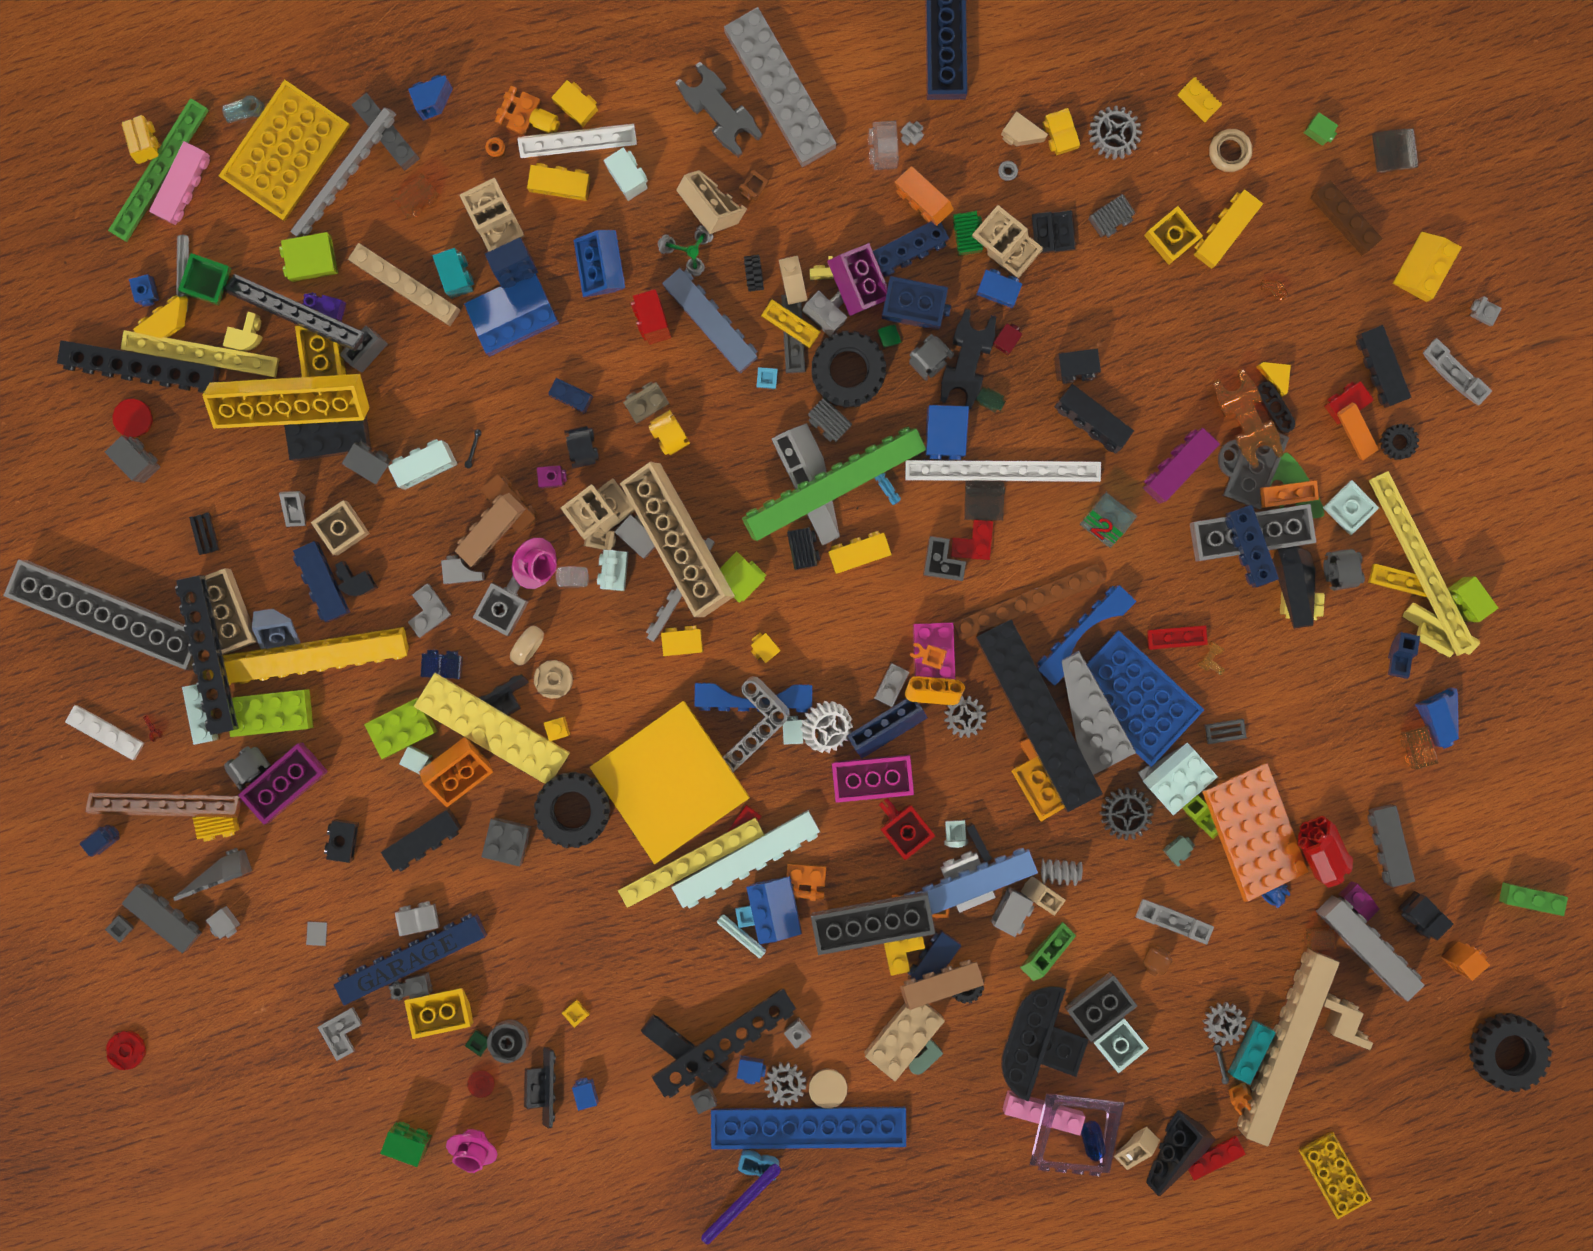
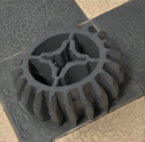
M1125 787L1123 793L1121 788H1118V795L1112 791L1110 792L1113 797L1112 799L1105 797V800L1109 802L1108 805L1101 804V807L1106 808V811H1100V815L1106 816L1101 819V822H1108L1104 829L1112 828L1109 834L1114 835L1117 832V839H1120L1122 834L1124 840H1128L1129 834L1132 839H1136V832L1139 836H1142L1141 829L1148 830L1145 823L1152 824V821L1147 819V816H1153L1152 812H1147V810L1152 809V805H1145L1149 799H1142L1144 795L1142 792L1136 796L1137 789L1133 788L1130 793L1129 788ZM1130 798L1135 799L1139 803L1141 811L1132 809ZM1124 799L1120 809L1112 810L1119 800ZM1128 808L1127 811L1133 814L1127 815L1126 819L1125 816L1118 814L1126 812V809ZM1111 816L1121 818L1123 829L1115 826ZM1141 817L1138 824L1129 829L1131 821L1134 818Z

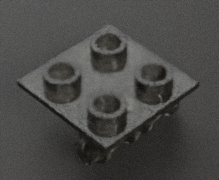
M965 481L964 520L1003 521L1004 482Z

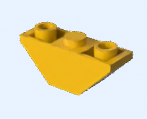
M173 296L167 301L169 304L153 310V315L149 318L144 317L137 322L139 325L133 330L136 333L158 338L172 336L185 326L188 305L187 296Z

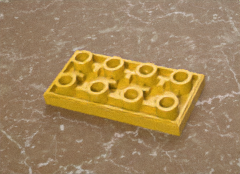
M1333 1131L1298 1150L1337 1219L1372 1201Z

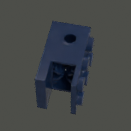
M890 276L881 319L939 331L942 317H949L951 305L945 304L948 287Z

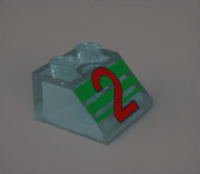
M1106 492L1102 494L1079 525L1111 548L1127 531L1137 515Z

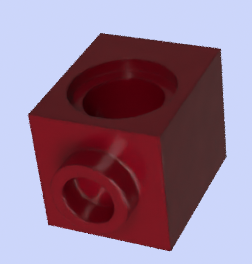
M1006 323L994 341L993 346L1008 356L1023 335L1020 332L1021 329L1012 323L1010 325Z

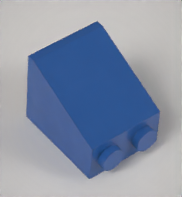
M929 405L927 408L925 456H930V459L941 460L942 456H949V460H961V457L966 456L969 406Z

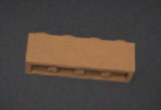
M510 493L497 496L492 502L494 504L493 507L486 509L482 513L480 522H476L470 527L469 530L471 532L468 536L465 535L458 541L457 544L459 546L455 552L470 567L481 562L526 510Z
M969 959L960 962V966L952 968V966L944 967L941 969V973L935 975L934 972L922 975L923 979L917 981L915 978L905 980V985L900 986L906 1008L911 1010L983 986L984 982L977 962H971Z

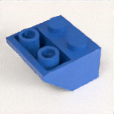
M436 75L431 78V81L425 83L417 82L408 90L417 113L423 120L442 114L453 88L445 75Z

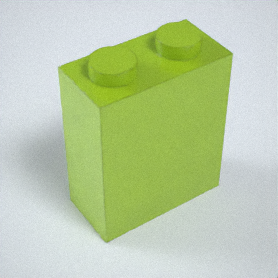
M328 232L281 240L282 246L279 247L281 257L285 261L283 272L284 276L290 281L296 282L338 274L332 236Z

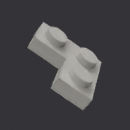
M429 583L412 594L423 609L421 613L408 621L419 638L452 615Z
M354 1007L318 1026L336 1061L355 1051L346 1033L363 1024Z

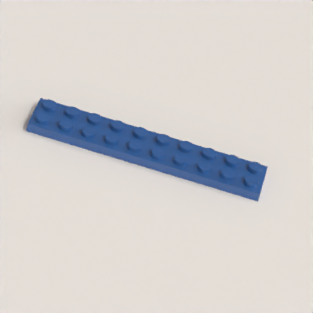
M906 1106L711 1109V1149L906 1147Z

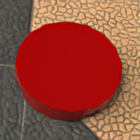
M134 398L125 399L114 408L112 415L113 425L120 434L132 438L146 434L153 422L149 406L143 401Z
M133 1031L116 1033L109 1039L106 1045V1057L108 1062L119 1070L133 1069L143 1061L146 1055L144 1040Z

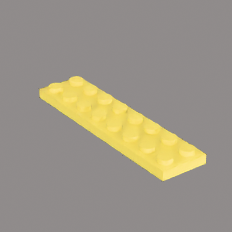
M437 673L433 674L414 705L418 710L544 784L556 776L570 754L569 751L552 741L549 742V739Z

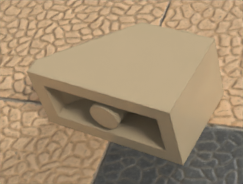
M1016 111L1003 129L1001 136L1009 145L1022 146L1044 142L1048 134Z
M798 256L780 259L779 266L788 305L807 301Z
M1033 876L1030 877L1021 890L1029 899L1054 916L1066 901Z

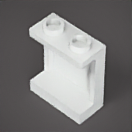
M972 851L962 854V858L954 861V859L943 862L944 866L940 868L944 878L951 876L953 879L958 877V873L961 871L977 869L976 866L981 864L977 853L972 854ZM993 891L958 904L956 907L960 913L996 897Z

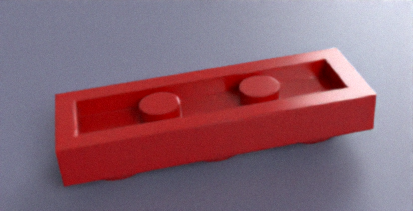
M1206 625L1147 630L1148 650L1208 645Z
M1234 1136L1208 1149L1188 1171L1195 1181L1245 1156L1246 1153L1237 1136Z

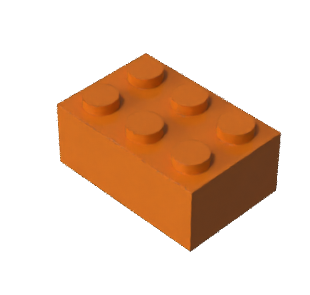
M466 737L462 738L419 771L423 785L446 807L450 806L493 773L488 759Z

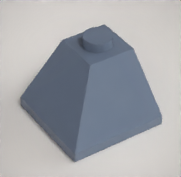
M274 609L253 612L252 630L261 649L300 643L290 618Z

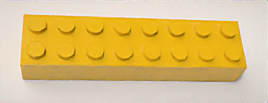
M360 374L209 383L202 395L214 429L360 421L365 419L370 408Z

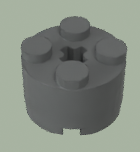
M932 334L924 340L925 344L920 349L918 347L915 348L909 355L911 357L909 364L925 381L928 380V375L931 378L934 377L947 364L945 362L947 357L951 359L954 355L937 336L934 337Z
M1345 549L1326 553L1325 556H1328V559L1324 560L1323 569L1326 582H1331L1332 584L1330 586L1331 590L1355 588L1360 583H1364L1365 576L1361 569L1362 555L1360 552H1355L1353 549Z
M247 746L239 752L240 756L235 760L231 759L224 764L226 773L239 790L247 788L245 784L253 783L268 770L267 768L272 766L258 747L250 749Z
M516 1020L499 1022L490 1032L487 1039V1048L492 1057L501 1063H511L519 1059L529 1044L527 1028ZM506 1038L510 1039V1045L507 1044Z

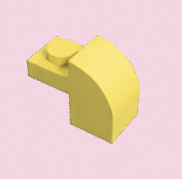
M248 312L243 330L227 327L223 346L243 352L255 349L263 339L262 336L256 334V331H259L261 327L260 316Z

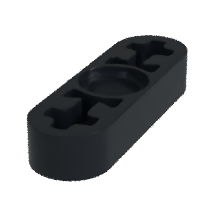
M1271 382L1260 383L1256 387V395L1275 427L1281 433L1292 431L1295 427V420ZM1262 386H1264L1265 388L1269 387L1270 390L1268 391V394L1270 397H1272L1273 395L1275 396V398L1268 401V403L1265 401L1269 399L1267 394L1261 393V391L1263 390ZM1273 402L1280 404L1281 409L1278 413H1274L1270 409ZM1283 412L1286 414L1282 416L1284 421L1289 420L1290 424H1288V429L1287 427L1283 428L1281 426V424H1283V420L1281 419V417L1276 419V416L1281 415Z

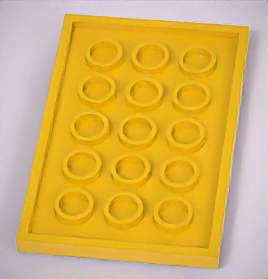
M284 80L219 174V177L285 222L351 125Z

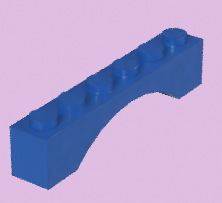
M1112 585L1104 593L1106 597L1102 601L1097 600L1091 607L1093 610L1088 615L1085 613L1077 621L1079 625L1075 629L1071 627L1064 634L1066 638L1061 643L1058 641L1050 649L1052 653L1048 657L1044 655L1037 662L1039 673L1052 685L1055 686L1064 677L1062 659L1072 654L1077 641L1090 627L1104 619L1123 616L1136 603V600L1120 585L1116 587Z
M695 683V707H699L700 711H710L711 707H718V711H730V707H738V711H749L750 708H756L747 698L732 695L716 683ZM793 684L785 691L776 695L788 708H796V712H808V709L812 707V685ZM762 698V702L765 705H770L768 698Z

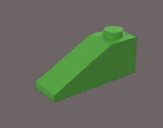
M1063 922L1060 923L1028 956L1020 968L1033 981L1044 977L1076 935Z

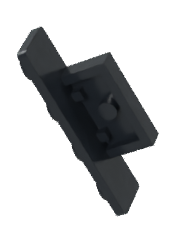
M522 674L516 675L508 683L497 686L493 689V692L481 696L479 699L510 716L521 709L513 692L528 684L529 681Z
M544 1047L543 1067L525 1068L524 1107L526 1109L542 1107V1124L550 1129L553 1128V1122L555 1121L553 1083L556 1081L554 1073L556 1055L552 1049Z

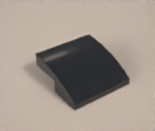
M1072 210L1032 214L1034 241L1043 248L1041 253L1076 250Z

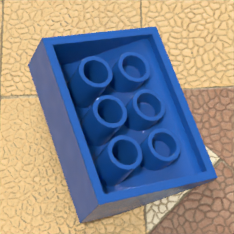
M536 274L530 279L517 282L513 287L503 289L500 286L464 303L483 349L489 357L560 324Z

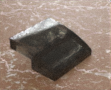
M1414 128L1372 133L1377 172H1393L1419 167Z

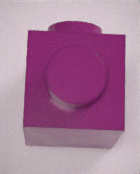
M562 466L537 467L539 488L562 487L564 482L567 481L566 470H563Z

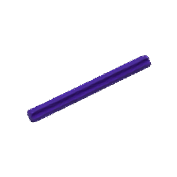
M772 1164L702 1234V1242L710 1244L781 1173L780 1166Z

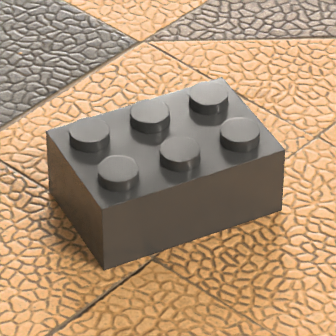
M1110 971L1064 1007L1092 1042L1135 1009L1137 1005Z

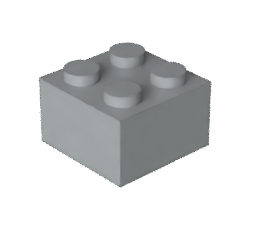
M1008 887L991 922L998 929L1015 937L1017 933L1020 934L1025 926L1023 921L1026 916L1029 917L1033 912L1034 906L1032 905L1034 902L1026 895Z

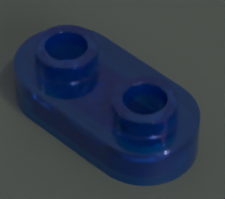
M1090 1120L1083 1124L1081 1134L1087 1156L1093 1161H1098L1105 1156L1106 1148L1099 1124Z

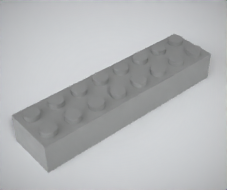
M755 8L724 26L728 40L801 167L803 168L836 149L834 138L759 8Z

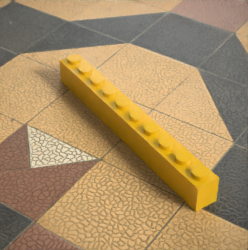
M401 627L223 655L228 682L231 685L236 682L244 684L255 679L263 681L274 676L283 678L293 673L302 675L313 670L321 672L332 667L340 669L351 664L359 666L370 661L378 663L389 658L395 660L402 659L407 656L409 646L405 629ZM209 669L212 679L214 674L213 671Z

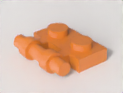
M510 86L508 92H505L503 96L504 101L501 108L497 109V116L494 122L501 125L505 118L509 120L506 126L508 129L526 136L531 125L529 123L531 113L535 108L538 109L541 100L523 91L520 98L515 96L517 88ZM511 102L516 104L512 114L507 112Z
M787 863L786 877L790 876L791 883L794 884L795 900H798V898L810 899V901H816V899L824 900V892H817V886L825 887L826 866ZM799 885H810L811 891L799 890Z

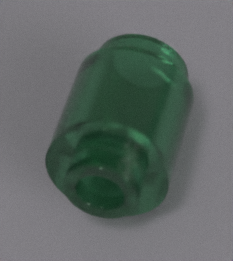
M982 387L976 398V401L980 402L979 405L994 413L997 410L1001 411L1006 402L1003 400L1004 395L989 387Z

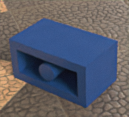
M986 270L976 295L1013 308L1022 283L1013 276H1008V278L1001 276V272L997 270Z

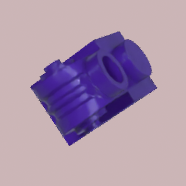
M313 292L304 293L302 305L340 322L342 321L346 307L344 301L322 295V298H320Z

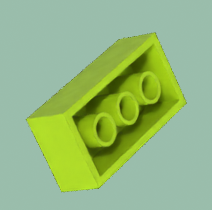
M309 689L232 697L239 729L229 731L230 737L313 728Z

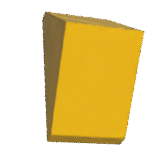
M1263 362L1256 367L1265 379L1274 385L1281 397L1288 393L1291 365Z

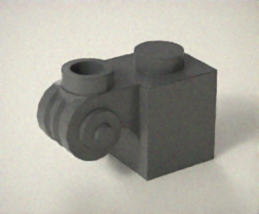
M429 972L409 976L404 983L396 980L388 986L391 999H398V1001L403 1000L405 996H409L412 999L429 995L433 991Z

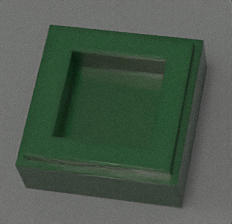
M476 1029L465 1047L481 1057L487 1049L488 1036Z

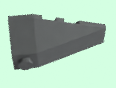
M235 848L227 851V856L220 858L174 896V901L253 871L245 850L238 851Z

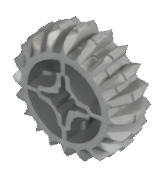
M1114 106L1113 111L1110 107H1107L1106 113L1100 110L1099 116L1095 115L1093 118L1095 122L1090 124L1092 130H1089L1088 134L1093 137L1089 141L1091 143L1096 142L1093 149L1095 150L1099 147L1098 154L1101 155L1103 151L1106 152L1105 158L1107 159L1110 154H1112L1113 160H1116L1117 154L1123 159L1125 153L1130 155L1132 153L1131 149L1136 150L1137 148L1135 143L1141 141L1137 136H1140L1142 131L1136 130L1140 128L1141 123H1134L1138 117L1134 116L1131 118V110L1127 114L1124 113L1125 107H1122L1120 111H1118V106ZM1113 119L1122 120L1123 123L1117 124ZM1104 122L1107 134L1102 138L1100 127ZM1126 128L1130 130V140L1128 143H1126L1123 134ZM1120 130V132L1118 133V135H1117V134H1114V135H1111V136H1110V134L1112 133V131L1115 132V131ZM1115 142L1118 146L1120 145L1121 147H1112L1109 146L1107 143Z

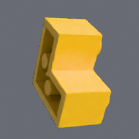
M923 936L884 943L891 976L910 972L906 952L925 949Z

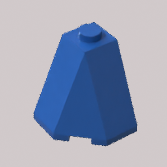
M1448 688L1415 704L1436 747H1443V749L1454 745L1453 741L1459 739L1458 691L1456 688Z

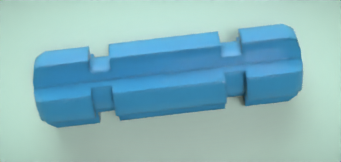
M882 473L875 477V480L879 481L878 484L885 495L889 497L891 504L895 505L901 498L898 493L894 492L896 490L888 478H885V474Z

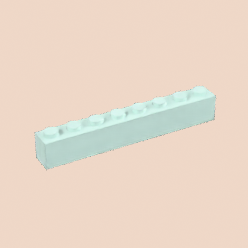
M809 810L769 831L764 836L674 884L672 889L683 908L686 906L692 908L699 903L698 900L702 897L708 899L715 895V890L718 888L726 889L733 884L732 881L739 877L742 880L749 876V871L754 868L758 871L767 866L766 862L772 858L776 861L784 856L783 852L789 849L792 852L801 847V842L814 840L818 837L817 833L820 830Z

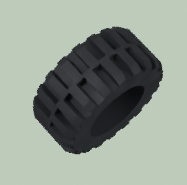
M842 331L839 334H832L815 351L811 369L812 380L818 393L823 398L825 397L828 401L832 402L833 405H840L843 408L858 407L863 403L866 404L876 396L883 385L886 375L884 354L879 349V345L875 341L873 342L866 334L864 336L857 331H854V333ZM846 351L859 354L867 365V374L863 382L851 388L838 385L830 373L833 359L838 354Z
M563 773L551 779L539 791L534 804V818L537 819L538 829L542 830L543 836L546 839L549 838L552 841L551 843L562 845L563 848H579L591 843L604 831L611 812V806H609L610 799L602 785L595 778H591L584 773ZM566 792H578L584 795L590 803V817L584 825L578 828L563 826L555 816V803Z
M1500 1013L1495 1014V1018H1486L1484 1025L1480 1023L1477 1026L1479 1031L1477 1034L1474 1032L1471 1038L1474 1039V1042L1469 1044V1049L1473 1053L1469 1054L1470 1060L1474 1062L1473 1067L1484 1080L1503 1091L1520 1092V1088L1525 1091L1531 1089V1084L1536 1086L1540 1083L1538 1079L1541 1076H1546L1547 1072H1545V1069L1550 1067L1551 1061L1548 1060V1057L1552 1056V1050L1547 1048V1046H1550L1548 1038L1544 1037L1545 1033L1543 1030L1538 1028L1536 1024L1513 1013H1506V1015ZM1508 1036H1520L1525 1045L1523 1059L1513 1068L1501 1069L1495 1060L1498 1044Z

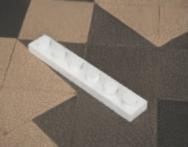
M634 124L522 136L517 139L521 158L637 145Z

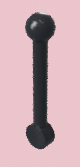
M480 429L474 431L475 438L468 461L464 463L466 468L473 466L472 458L478 438L482 434Z

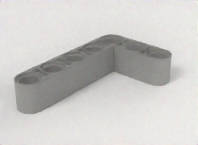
M755 676L749 677L744 682L742 693L765 717L723 756L732 772L765 743L790 716L788 707L761 679ZM748 683H753L756 686V691H751L748 688ZM762 697L768 698L770 705H765L762 702ZM775 712H782L784 719L777 718ZM762 725H768L770 732H765L762 729ZM748 738H754L757 744H750ZM736 750L742 752V758L735 755Z

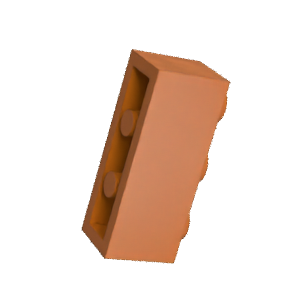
M912 166L895 181L897 194L902 199L907 198L909 200L908 203L915 211L919 209L922 212V217L928 223L932 221L937 226L954 210L950 200Z
M1459 941L1441 956L1454 972L1471 981L1490 966L1486 961L1488 957L1480 949L1477 950L1474 946L1471 947L1469 944H1463Z

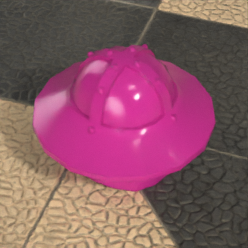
M531 538L518 547L512 561V572L519 585L526 589H536L543 586L551 578L557 566L555 549L551 543L543 538Z
M467 1129L463 1134L450 1137L446 1143L448 1152L453 1156L452 1162L468 1173L482 1170L483 1165L491 1164L497 1158L496 1148L488 1142L485 1133L480 1130Z

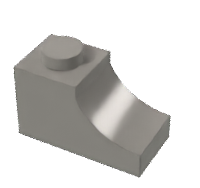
M458 555L446 556L447 560H441L443 584L485 580L484 572H475L469 569L464 564L463 559H458Z

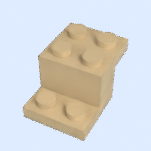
M495 178L460 194L466 210L488 251L494 250L519 237H525Z
M999 205L972 234L973 238L987 248L988 256L1017 279L1043 251V248L1028 236V229Z
M613 478L598 490L591 484L561 507L584 540L599 528L607 533L635 511L628 497Z
M1328 993L1323 1006L1331 1009L1324 1029L1333 1036L1371 1050L1373 1043L1368 1040L1369 1036L1358 1030L1363 1017V1013L1358 1010L1359 1007L1345 999H1342L1341 1002V999Z

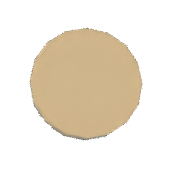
M550 660L544 662L536 669L534 685L542 696L550 699L560 698L566 695L572 687L573 674L565 663L558 660Z
M834 1069L819 1070L809 1082V1094L816 1105L822 1108H834L844 1101L847 1095V1083L843 1075Z

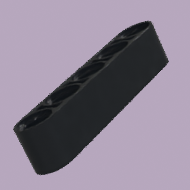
M652 1014L641 1029V1032L675 1059L695 1047L693 1043L654 1014ZM703 1053L704 1060L709 1061L712 1059L706 1053ZM690 1061L687 1063L686 1068L693 1072L697 1069V1063ZM718 1063L712 1065V1070L707 1074L698 1075L699 1078L715 1089L728 1073Z

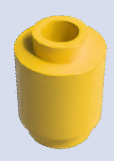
M535 108L529 119V123L533 124V127L546 133L556 132L560 125L557 115L541 108L539 110Z

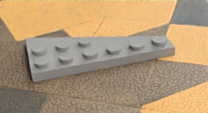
M1078 651L1062 659L1077 745L1094 775L1135 754L1136 751L1081 653Z

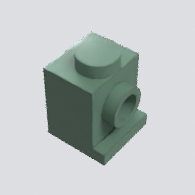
M1179 835L1163 851L1174 865L1179 867L1181 865L1179 861H1184L1191 855L1195 844L1188 836L1184 838Z

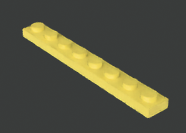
M125 330L121 344V350L274 378H276L279 358L170 338H158Z
M755 817L619 889L618 892L628 908L765 834Z

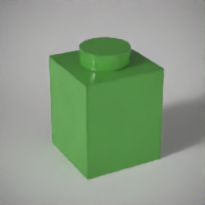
M1319 112L1312 119L1304 134L1323 146L1327 142L1331 143L1337 135L1335 130L1338 125Z

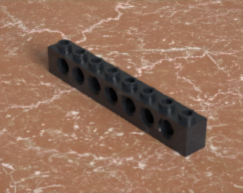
M62 340L60 341L57 364L63 365L65 370L75 371L76 368L83 369V373L94 374L97 371L102 372L101 376L114 378V374L121 375L123 380L133 381V378H138L141 383L152 384V381L160 382L159 386L171 388L172 384L179 385L178 389L190 391L191 388H197L199 393H204L209 383L218 382L220 369L215 366ZM83 353L84 360L79 363L78 356ZM103 357V364L98 366V358ZM122 360L123 365L117 370L116 363ZM141 363L142 369L136 373L135 367ZM160 366L161 373L155 376L154 371ZM180 370V377L175 380L174 372ZM199 373L200 379L198 382L194 383L193 376L194 374Z
M204 575L176 580L175 591L181 600L179 606L180 613L185 618L184 631L189 636L190 641L188 649L190 654H193L194 659L192 668L194 673L197 674V690L201 693L203 700L201 701V708L206 713V730L210 732V735L239 729L206 578ZM192 592H194L197 596V599L194 603H192L189 599V596ZM195 612H199L201 615L199 622L194 620ZM200 631H203L205 634V639L202 642L198 639ZM204 650L209 652V659L207 661L202 658ZM209 669L214 674L212 680H209L206 676ZM212 689H215L218 692V697L216 699H213L211 697L210 693ZM217 708L221 709L222 716L220 719L215 716V710Z
M781 988L651 1077L664 1098L666 1096L671 1098L680 1092L678 1088L684 1084L687 1087L696 1081L695 1077L699 1074L705 1075L710 1072L712 1065L717 1062L720 1065L729 1059L727 1055L733 1051L738 1053L744 1049L746 1042L749 1040L754 1042L762 1036L760 1033L764 1030L770 1031L778 1026L777 1022L780 1019L787 1020L793 1016V1011L796 1007L785 990ZM776 1005L779 1013L772 1017L769 1014V1008ZM757 1016L763 1020L762 1025L758 1028L752 1024L753 1019ZM743 1027L746 1029V1036L739 1039L736 1036V1031ZM722 1039L730 1041L728 1049L723 1050L720 1048V1041ZM706 1050H712L714 1053L713 1058L709 1061L703 1058V1053ZM690 1061L697 1063V1069L693 1072L688 1071L686 1068L687 1063ZM673 1072H678L681 1075V1079L677 1083L670 1081V1075Z

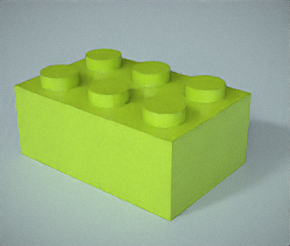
M418 698L364 724L381 759L387 758L438 732L431 717L414 707Z

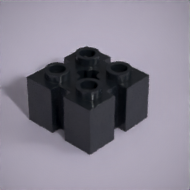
M1415 891L1398 907L1402 911L1400 915L1407 922L1416 925L1414 929L1427 939L1432 937L1438 941L1454 925L1425 895H1420Z

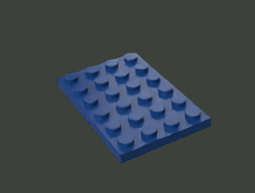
M1119 630L1087 663L1088 668L1133 745L1136 754L1150 767L1161 758L1204 711L1196 701Z

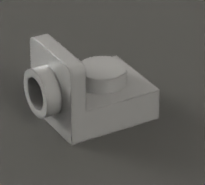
M1483 296L1473 302L1471 306L1473 311L1470 316L1491 327L1494 325L1502 308L1487 301L1488 298Z

